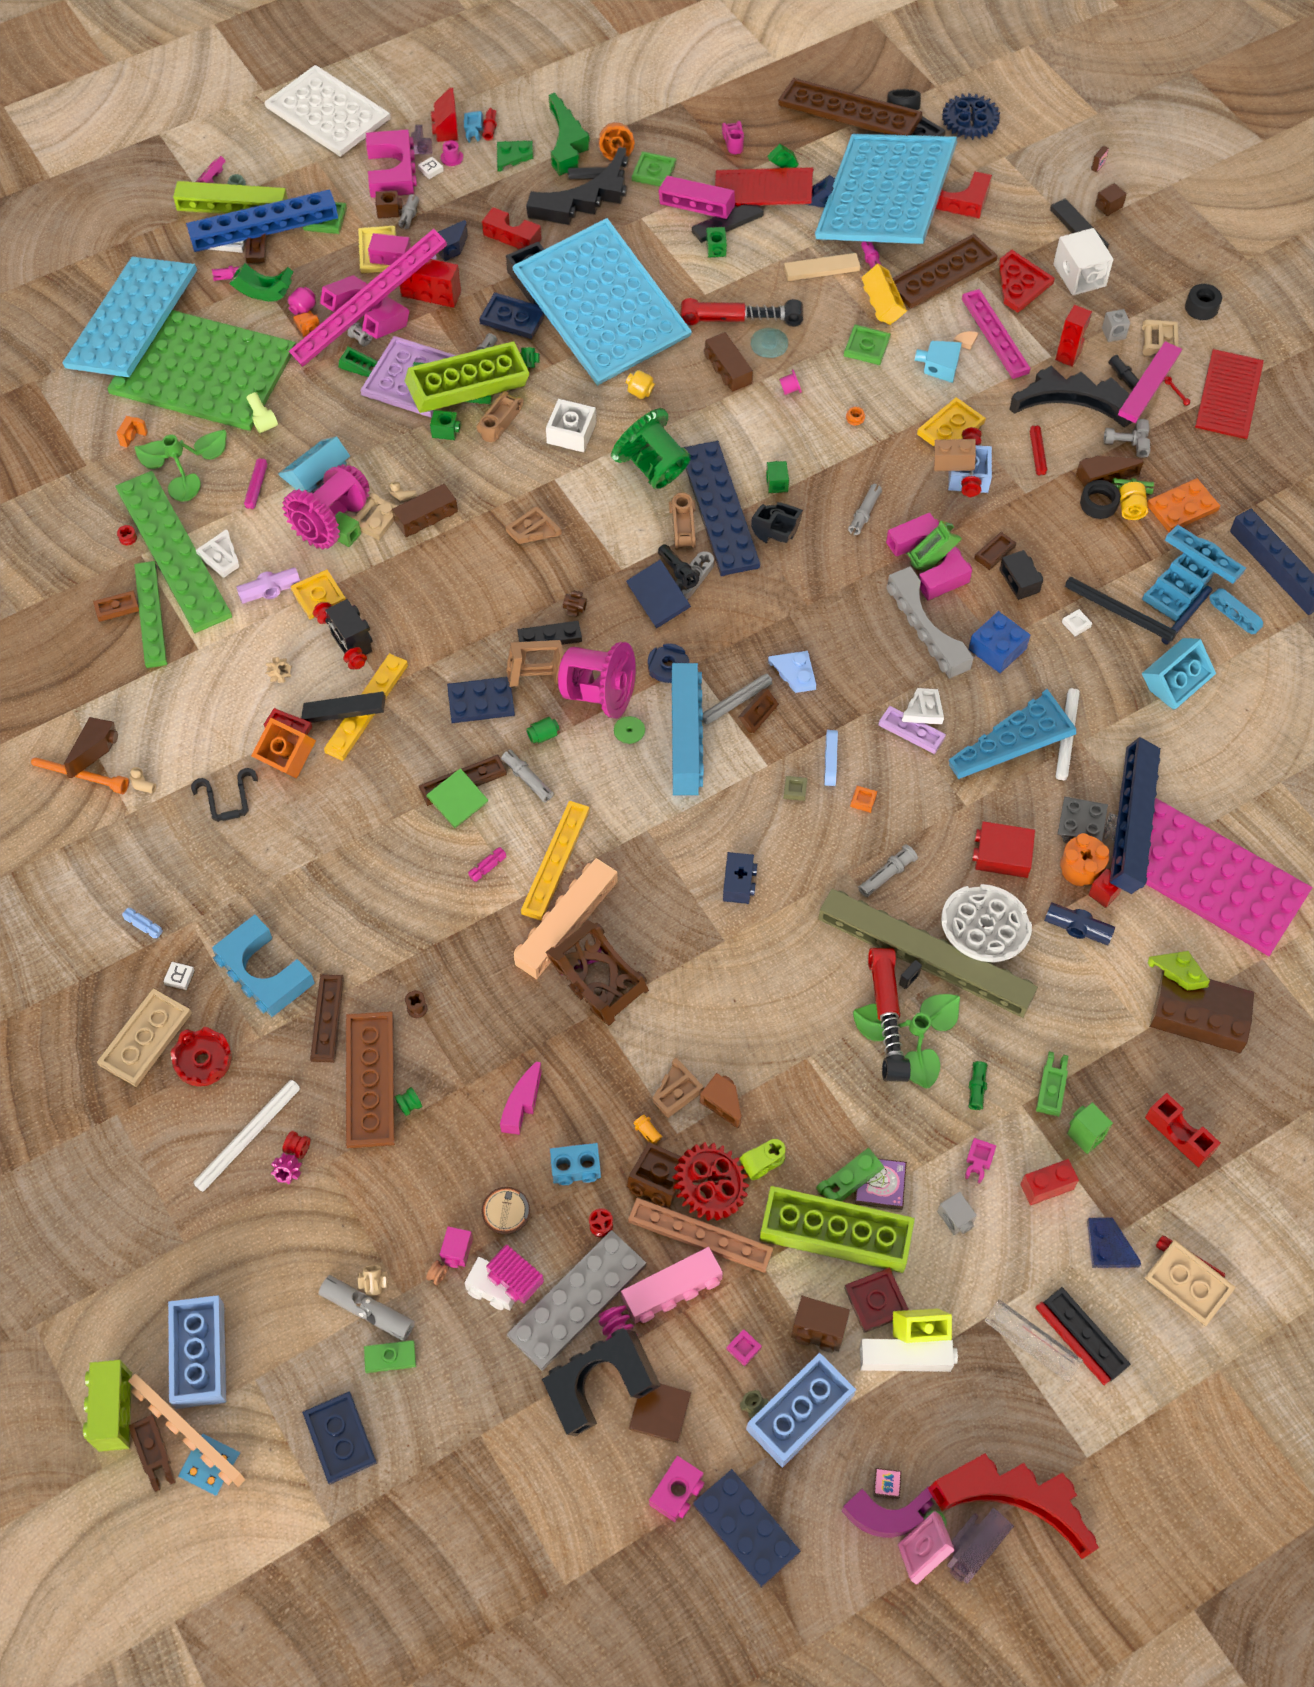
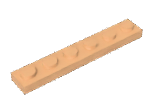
M136 1373L131 1377L128 1382L134 1388L130 1392L141 1402L146 1399L151 1404L148 1409L157 1418L163 1415L168 1420L165 1425L175 1435L180 1431L185 1436L183 1442L192 1451L196 1448L203 1453L200 1459L210 1468L215 1465L220 1470L218 1476L228 1486L233 1482L239 1487L246 1480L241 1473Z

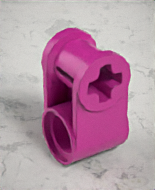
M741 121L732 124L722 123V135L728 151L731 154L742 153L744 133Z

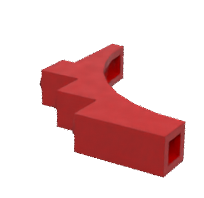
M984 1453L935 1480L928 1487L942 1512L959 1504L976 1501L1000 1502L1013 1505L1035 1514L1054 1527L1071 1544L1081 1559L1086 1558L1099 1549L1094 1534L1087 1529L1082 1521L1079 1510L1070 1502L1078 1495L1075 1492L1073 1483L1066 1478L1063 1472L1038 1486L1034 1473L1027 1468L1025 1463L999 1476L995 1463Z

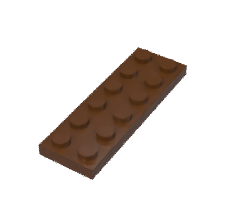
M972 234L893 277V280L903 303L911 309L996 262L998 255L975 234Z

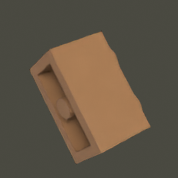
M975 439L935 440L934 471L975 470Z

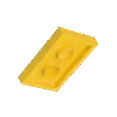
M955 397L918 429L917 435L934 446L935 440L962 439L963 430L969 427L980 428L985 423L986 418Z

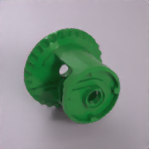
M664 408L654 409L634 422L621 435L611 451V458L615 462L625 463L631 459L650 480L648 483L653 489H661L674 481L688 466L691 457L689 452L685 448H681L664 429L668 421V413Z

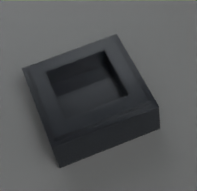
M915 960L904 971L899 982L902 988L907 989L918 978L922 964Z

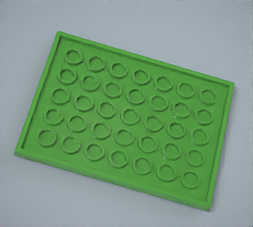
M172 310L131 376L115 375L107 389L109 394L251 431L254 426L252 419L254 412L247 400V396L256 392L263 406H265L292 356L289 350L296 345V342Z

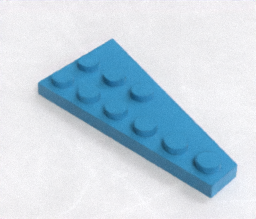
M1046 689L1042 692L1041 697L1029 701L1028 706L1023 710L1015 711L993 727L991 733L988 735L983 734L979 737V741L973 746L965 747L950 758L949 766L956 777L960 779L1076 735V727L1049 690Z

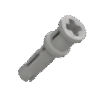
M903 845L900 852L895 856H890L887 863L858 886L860 893L868 898L869 895L893 875L902 873L909 863L915 862L918 859L916 852L909 845Z

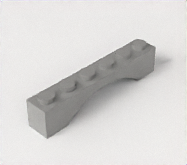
M911 566L890 574L887 584L888 593L895 598L898 608L904 611L909 624L916 629L919 639L925 642L930 655L937 660L940 670L943 673L945 672L949 679L971 670L973 656L964 643L941 632L927 618L920 602L919 588L921 581Z

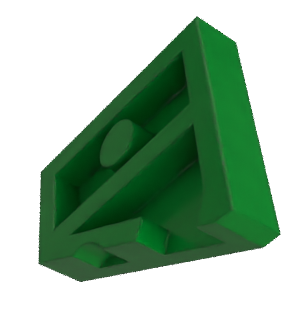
M533 140L497 142L498 172L503 171V167L509 164L516 166L521 162L533 159Z

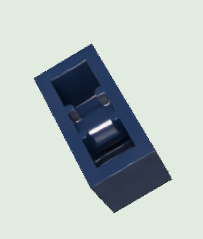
M727 852L723 888L724 902L749 904L750 896L755 895L756 883H751L752 876L756 877L758 863H753V854Z

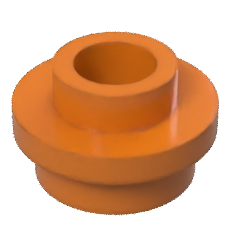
M852 407L846 413V420L852 425H860L865 421V413L860 407Z

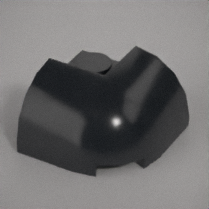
M777 502L776 505L768 506L762 504L752 516L751 526L753 532L765 543H768L770 538L778 542L788 543L796 534L803 510Z

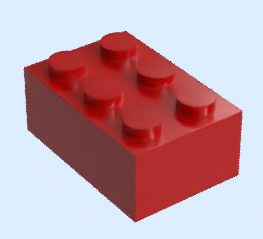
M430 259L399 285L401 297L454 308L461 294L458 264Z

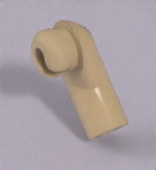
M392 482L390 484V494L399 501H409L417 497L416 490L404 491L400 488L399 482Z
M133 767L129 775L133 788L153 794L156 790V783L145 781L142 769Z

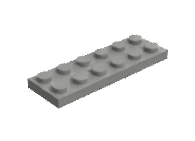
M611 1230L507 1333V1337L543 1371L646 1267V1262Z

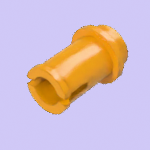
M640 1116L634 1122L635 1130H639L648 1142L656 1144L663 1136L652 1125L650 1117Z

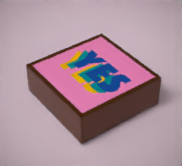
M1101 147L1095 154L1091 167L1093 171L1098 172L1106 162L1108 147Z
M876 1468L873 1496L899 1499L902 1471Z

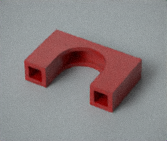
M974 171L967 189L957 193L941 190L935 209L980 219L990 189L992 175Z

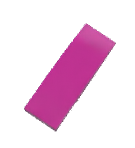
M535 1062L525 1072L511 1092L501 1117V1132L520 1135L524 1113L534 1114L542 1074L541 1062Z

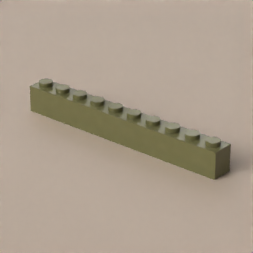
M831 889L820 908L818 920L876 948H892L895 950L897 958L910 964L917 960L922 964V970L1024 1018L1037 991L1038 986L1034 985L1030 980L1021 979L1007 969H1000L992 965L991 962L970 958L950 945L948 941L937 939L925 930H918L904 920H897L883 910H876L862 900L857 901L843 891Z

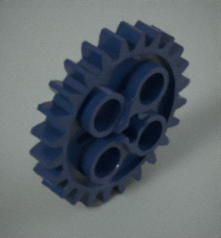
M968 93L966 97L964 94H961V98L955 96L954 100L949 99V103H945L942 113L943 125L947 126L946 130L952 129L951 134L958 133V137L964 135V139H967L968 136L972 140H974L975 136L981 139V135L988 137V133L993 134V130H997V125H999V107H995V102L990 103V98L984 100V95L979 98L978 94L971 96Z

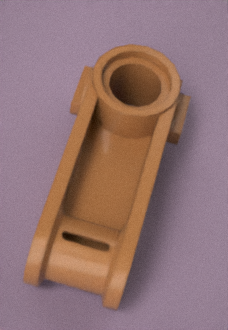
M507 391L501 393L476 425L477 431L481 434L484 441L494 442L500 438L520 412L523 406V399L513 397Z
M682 492L674 495L672 501H669V513H672L675 549L686 546L695 548L693 516L695 500H692L689 494Z

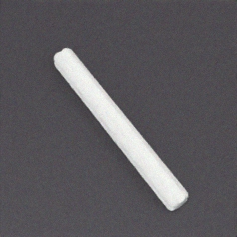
M1070 688L1067 693L1065 714L1075 726L1080 692L1078 689ZM1074 735L1060 741L1056 779L1065 781L1068 777Z

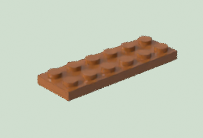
M393 1012L346 1014L347 1149L395 1145Z

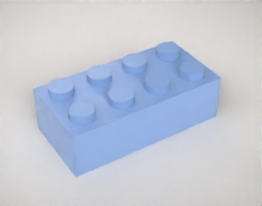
M219 1295L168 1301L169 1402L175 1409L226 1403L223 1301Z
M819 1353L747 1423L746 1430L783 1468L854 1397L856 1389Z

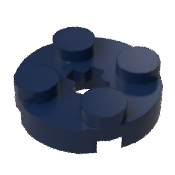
M667 643L658 649L656 647L648 656L649 675L660 682L672 683V665L666 666L663 662L667 663L670 660L672 663H689V657L685 654V650L676 644Z

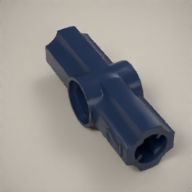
M1051 902L1044 919L1045 922L1066 929L1067 933L1074 938L1083 939L1086 937L1107 946L1115 930V926L1094 919L1092 914L1086 910H1071Z

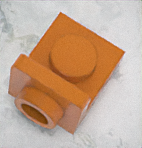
M311 310L308 313H302L293 317L294 323L303 337L320 325L317 315H313Z
M126 415L116 432L120 446L128 448L130 442L135 439L136 433L147 435L148 431L144 420Z

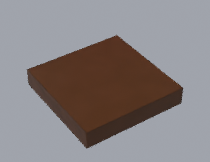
M660 1384L659 1388L640 1399L637 1398L629 1430L678 1444L691 1392Z

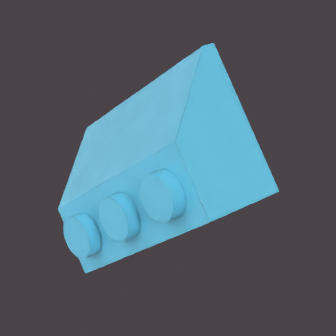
M337 436L323 439L278 474L296 490L300 489L301 491L306 490L310 492L317 487L316 483L319 480L324 481V474L327 470L338 465H345V460L350 455Z
M1182 638L1142 672L1149 690L1172 709L1178 708L1216 674L1201 639Z

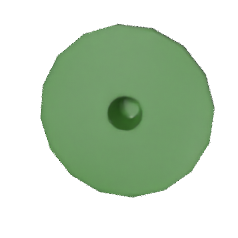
M627 716L615 723L613 731L619 741L631 744L643 738L645 726L640 719Z

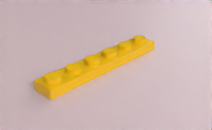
M389 653L361 695L383 691L387 698L408 667V662ZM375 714L344 718L324 747L325 753L344 761Z
M572 801L568 802L522 906V915L542 921L590 812V807Z

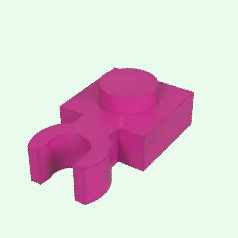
M973 1138L966 1160L967 1163L972 1165L967 1168L965 1179H969L970 1174L975 1172L979 1176L977 1183L982 1182L985 1175L983 1168L989 1170L997 1145Z

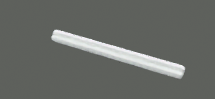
M289 1080L194 1180L193 1183L197 1189L205 1191L300 1090L299 1085L295 1081Z

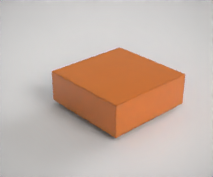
M857 785L850 807L871 813L878 791Z

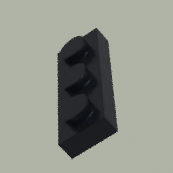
M579 620L517 629L519 642L561 640L562 645L582 642Z

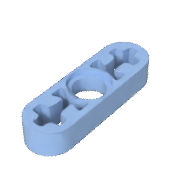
M827 730L824 786L836 785L838 730Z

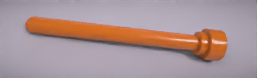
M37 757L31 760L34 766L67 775L65 765ZM84 770L75 776L110 786L113 792L125 794L129 786V779L122 776L110 778Z

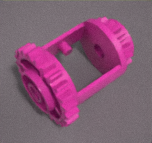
M342 464L341 466L331 467L325 472L324 484L317 491L308 493L306 490H293L282 502L284 505L282 509L285 511L283 515L288 518L287 523L292 524L291 529L296 530V535H301L302 540H307L310 546L314 544L316 549L319 547L322 550L328 549L338 541L340 530L337 528L339 524L336 521L335 515L339 511L342 513L347 511L358 512L365 506L366 500L370 496L368 494L370 491L369 483L366 477L353 466Z

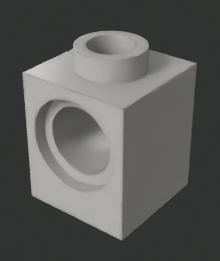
M1125 310L1106 312L1102 330L1107 342L1126 339L1130 321Z
M961 1192L940 1203L937 1211L953 1235L960 1231L964 1234L971 1230L977 1217Z

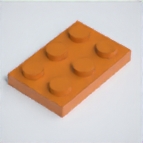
M1198 478L1151 498L1147 502L1148 508L1168 532L1172 531L1177 525L1184 527L1219 511L1220 504Z

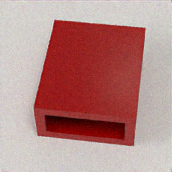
M983 821L981 829H976L974 842H978V848H974L972 861H976L975 870L1028 878L1032 866L1035 829Z

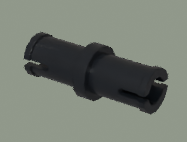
M1114 355L1108 361L1109 365L1118 373V378L1124 380L1133 391L1139 379L1134 375L1130 366H1127L1118 355Z

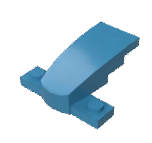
M1177 525L1167 534L1165 541L1184 553L1171 563L1170 568L1157 578L1156 583L1143 595L1142 600L1176 622L1206 587L1214 573L1234 584L1244 574L1246 567L1225 555L1214 543L1198 538L1180 525Z

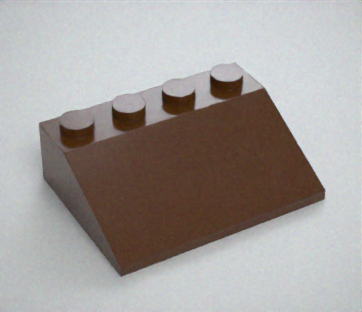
M1163 970L1149 1027L1241 1054L1248 1043L1251 1029L1254 992L1209 979L1210 982L1207 988L1187 991L1179 986L1177 982L1164 976L1165 971Z

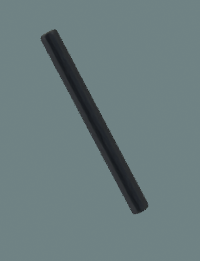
M1069 577L1066 581L1065 587L1169 642H1172L1176 637V630L1073 577Z

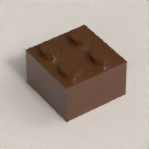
M801 1295L791 1338H794L797 1343L802 1345H810V1343L818 1345L825 1352H839L850 1309Z

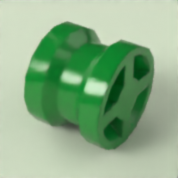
M412 1087L408 1088L406 1093L394 1096L405 1117L410 1115L412 1110L422 1108V1104Z

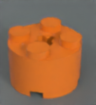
M1085 833L1072 838L1067 843L1060 860L1063 877L1076 886L1092 885L1106 869L1109 861V848L1099 839Z

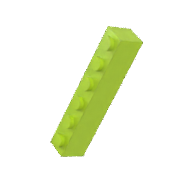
M177 181L173 195L177 211L222 214L288 199L286 188Z

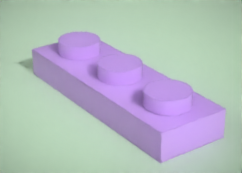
M889 706L880 719L879 726L935 754L944 741L946 734L925 723L902 722L903 712Z

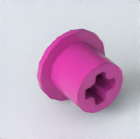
M455 141L445 142L440 156L441 162L447 166L459 165L464 157L463 153L459 150L458 143Z
M793 369L791 370L792 374L779 379L785 395L797 390L799 393H802Z

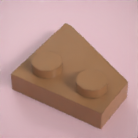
M676 1057L672 1061L670 1071L667 1075L665 1074L661 1081V1087L657 1089L652 1099L659 1110L669 1118L698 1097L704 1090V1086Z

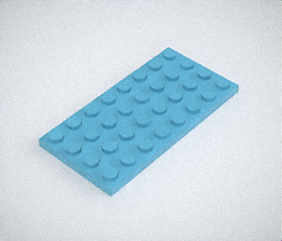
M131 257L62 362L64 367L67 369L130 377L197 271L195 264Z

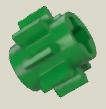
M521 348L520 355L526 367L535 368V363H540V353H535V348Z

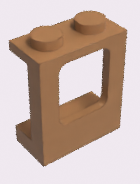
M561 640L510 643L506 668L509 686H518L519 676L553 675L555 684H558V670L561 659L566 652V649L562 648ZM537 650H554L553 660L550 663L525 664L526 653Z

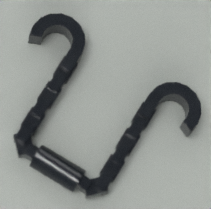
M251 768L240 770L237 780L243 808L241 810L236 809L223 812L219 815L215 807L213 790L207 779L198 778L193 781L191 790L193 795L198 794L197 789L205 786L209 797L211 818L217 822L221 820L226 821L240 818V816H245L249 812L243 779L246 776H251L253 781L258 782V777Z

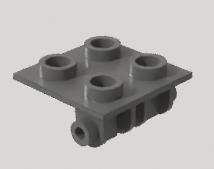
M1064 796L1058 835H1062L1065 843H1068L1072 838L1077 837L1081 833L1088 834L1102 842L1108 804Z

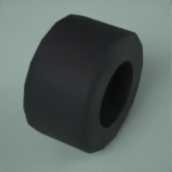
M1210 284L1193 286L1185 303L1186 312L1198 320L1214 318L1222 302V293L1218 288Z

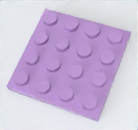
M394 336L361 388V395L432 417L434 410L419 413L404 381L409 367H412L413 362L429 363L456 355Z

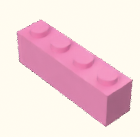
M707 1247L622 1290L621 1298L634 1323L636 1324L639 1321L645 1323L654 1318L655 1313L661 1310L667 1312L683 1299L685 1301L693 1299L702 1289L707 1288V1290L718 1286L720 1280H722L723 1272L710 1248Z

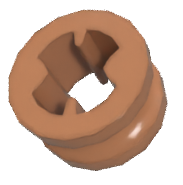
M436 1260L430 1267L426 1280H433L436 1286L439 1285L448 1271V1266L446 1264L442 1266L441 1262Z

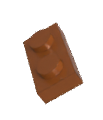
M134 590L93 601L99 622L139 611Z

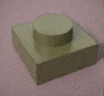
M786 776L783 799L805 801L807 778Z

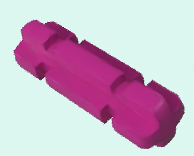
M501 847L496 848L493 854H489L477 864V868L473 867L468 872L469 877L474 882H477L482 878V874H487L498 865V861L501 862L506 858V852Z

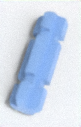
M127 908L122 914L126 921L132 922V925L145 933H149V936L157 939L163 932L159 925L153 924L151 920L140 913H136L132 908Z

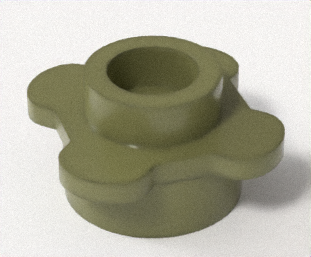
M758 1390L750 1391L744 1395L740 1408L746 1410L749 1413V1417L753 1418L769 1400L763 1398Z

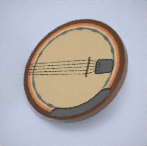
M512 1187L495 1189L487 1195L482 1205L484 1223L490 1230L498 1234L508 1235L519 1231L525 1226L530 1216V1205L527 1197L520 1190Z

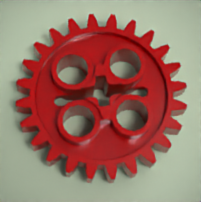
M704 1142L700 1146L694 1145L678 1159L679 1163L674 1167L678 1173L673 1175V1179L679 1182L673 1187L681 1190L677 1198L684 1197L685 1200L682 1206L687 1204L691 1206L689 1213L697 1210L698 1218L706 1214L707 1221L713 1217L716 1221H719L723 1217L725 1219L731 1216V1213H736L739 1210L738 1208L744 1204L742 1199L746 1198L748 1194L743 1190L747 1189L749 1184L744 1183L743 1180L748 1175L741 1174L744 1166L736 1164L740 1159L739 1157L731 1158L732 1150L724 1153L723 1145L716 1149L715 1143L708 1147L706 1142ZM716 1165L721 1168L722 1172L717 1169ZM695 1167L700 1171V1175L695 1171ZM722 1188L727 1192V1196L722 1192ZM700 1191L705 1194L706 1198L701 1196Z

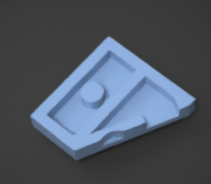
M808 651L768 656L769 665H773L779 671V676L789 683V687L795 693L816 690V682Z

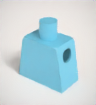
M931 341L928 351L917 349L915 361L925 363V374L953 383L962 343Z

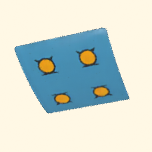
M205 1434L201 1435L232 1466L240 1455L239 1451ZM196 1448L189 1454L178 1476L217 1496L224 1482L218 1476L220 1470L215 1465L212 1468L208 1467L200 1459L203 1453Z

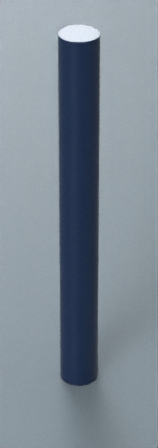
M1206 586L1171 627L1177 633L1213 590L1210 586ZM1164 638L1161 639V641L1166 645L1170 643L1168 640Z

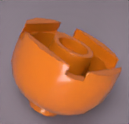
M613 122L603 127L599 134L598 143L603 155L612 161L619 147L626 148V156H629L634 149L635 141L631 130L625 124Z

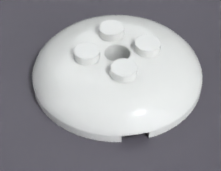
M981 884L980 887L969 888L966 886L958 889L947 899L942 910V926L950 943L964 955L979 961L1000 962L1013 958L1026 947L1032 932V923L1026 914L1027 909L1008 891L992 885Z

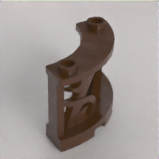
M587 919L584 921V925L556 948L551 947L547 950L546 954L559 975H565L566 980L571 982L568 986L580 1000L585 998V1002L589 1003L591 1007L590 1011L610 1026L616 1021L614 1017L642 993L646 994L649 991L646 985L647 979L640 971L636 972L619 956L604 936L605 931L602 926L597 922L594 924ZM590 933L594 939V945H589L587 939L584 944L585 951H582L579 941ZM575 945L576 952H571L564 955L569 949H571ZM578 960H580L582 964L581 973H577L574 970V966H580ZM586 960H595L608 964L610 974L609 986L600 982L588 985L583 982L588 972ZM625 980L635 985L625 994L617 991V988L621 990L628 988V986L623 984ZM600 988L607 991V993L601 991V995L597 996L594 993V989ZM614 996L617 997V998H619L616 1002H614V1003L609 1007V1005L611 1004V1002H612Z

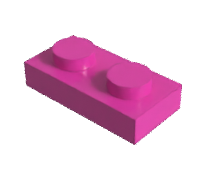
M222 156L216 158L195 182L212 183L214 181L212 177L222 172V165L226 160Z

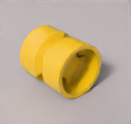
M1140 482L1124 484L1119 490L1122 516L1127 520H1139L1145 517L1148 513L1145 486Z

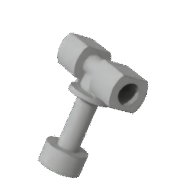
M1138 419L1132 434L1116 433L1114 428H1105L1104 444H1113L1114 440L1131 441L1132 446L1136 445V456L1141 458L1148 457L1150 453V439L1147 438L1149 421Z

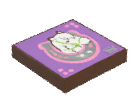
M879 1159L884 1169L855 1191L854 1204L903 1210L907 1162Z

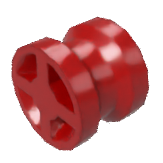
M292 1130L284 1141L282 1151L286 1154L292 1153L301 1160L309 1149L311 1138L307 1136L301 1137Z
M603 1208L596 1209L590 1214L589 1227L591 1233L595 1237L604 1238L613 1230V1216L608 1210Z

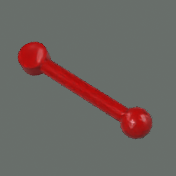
M1170 376L1165 377L1164 383L1170 385L1183 400V404L1188 406L1191 403L1190 399L1180 392Z

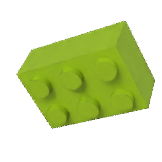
M121 1360L89 1362V1371L85 1373L88 1397L84 1399L87 1422L83 1425V1436L99 1452L130 1449V1430L128 1425H130L131 1421L130 1391L132 1385L128 1381L132 1377V1372Z

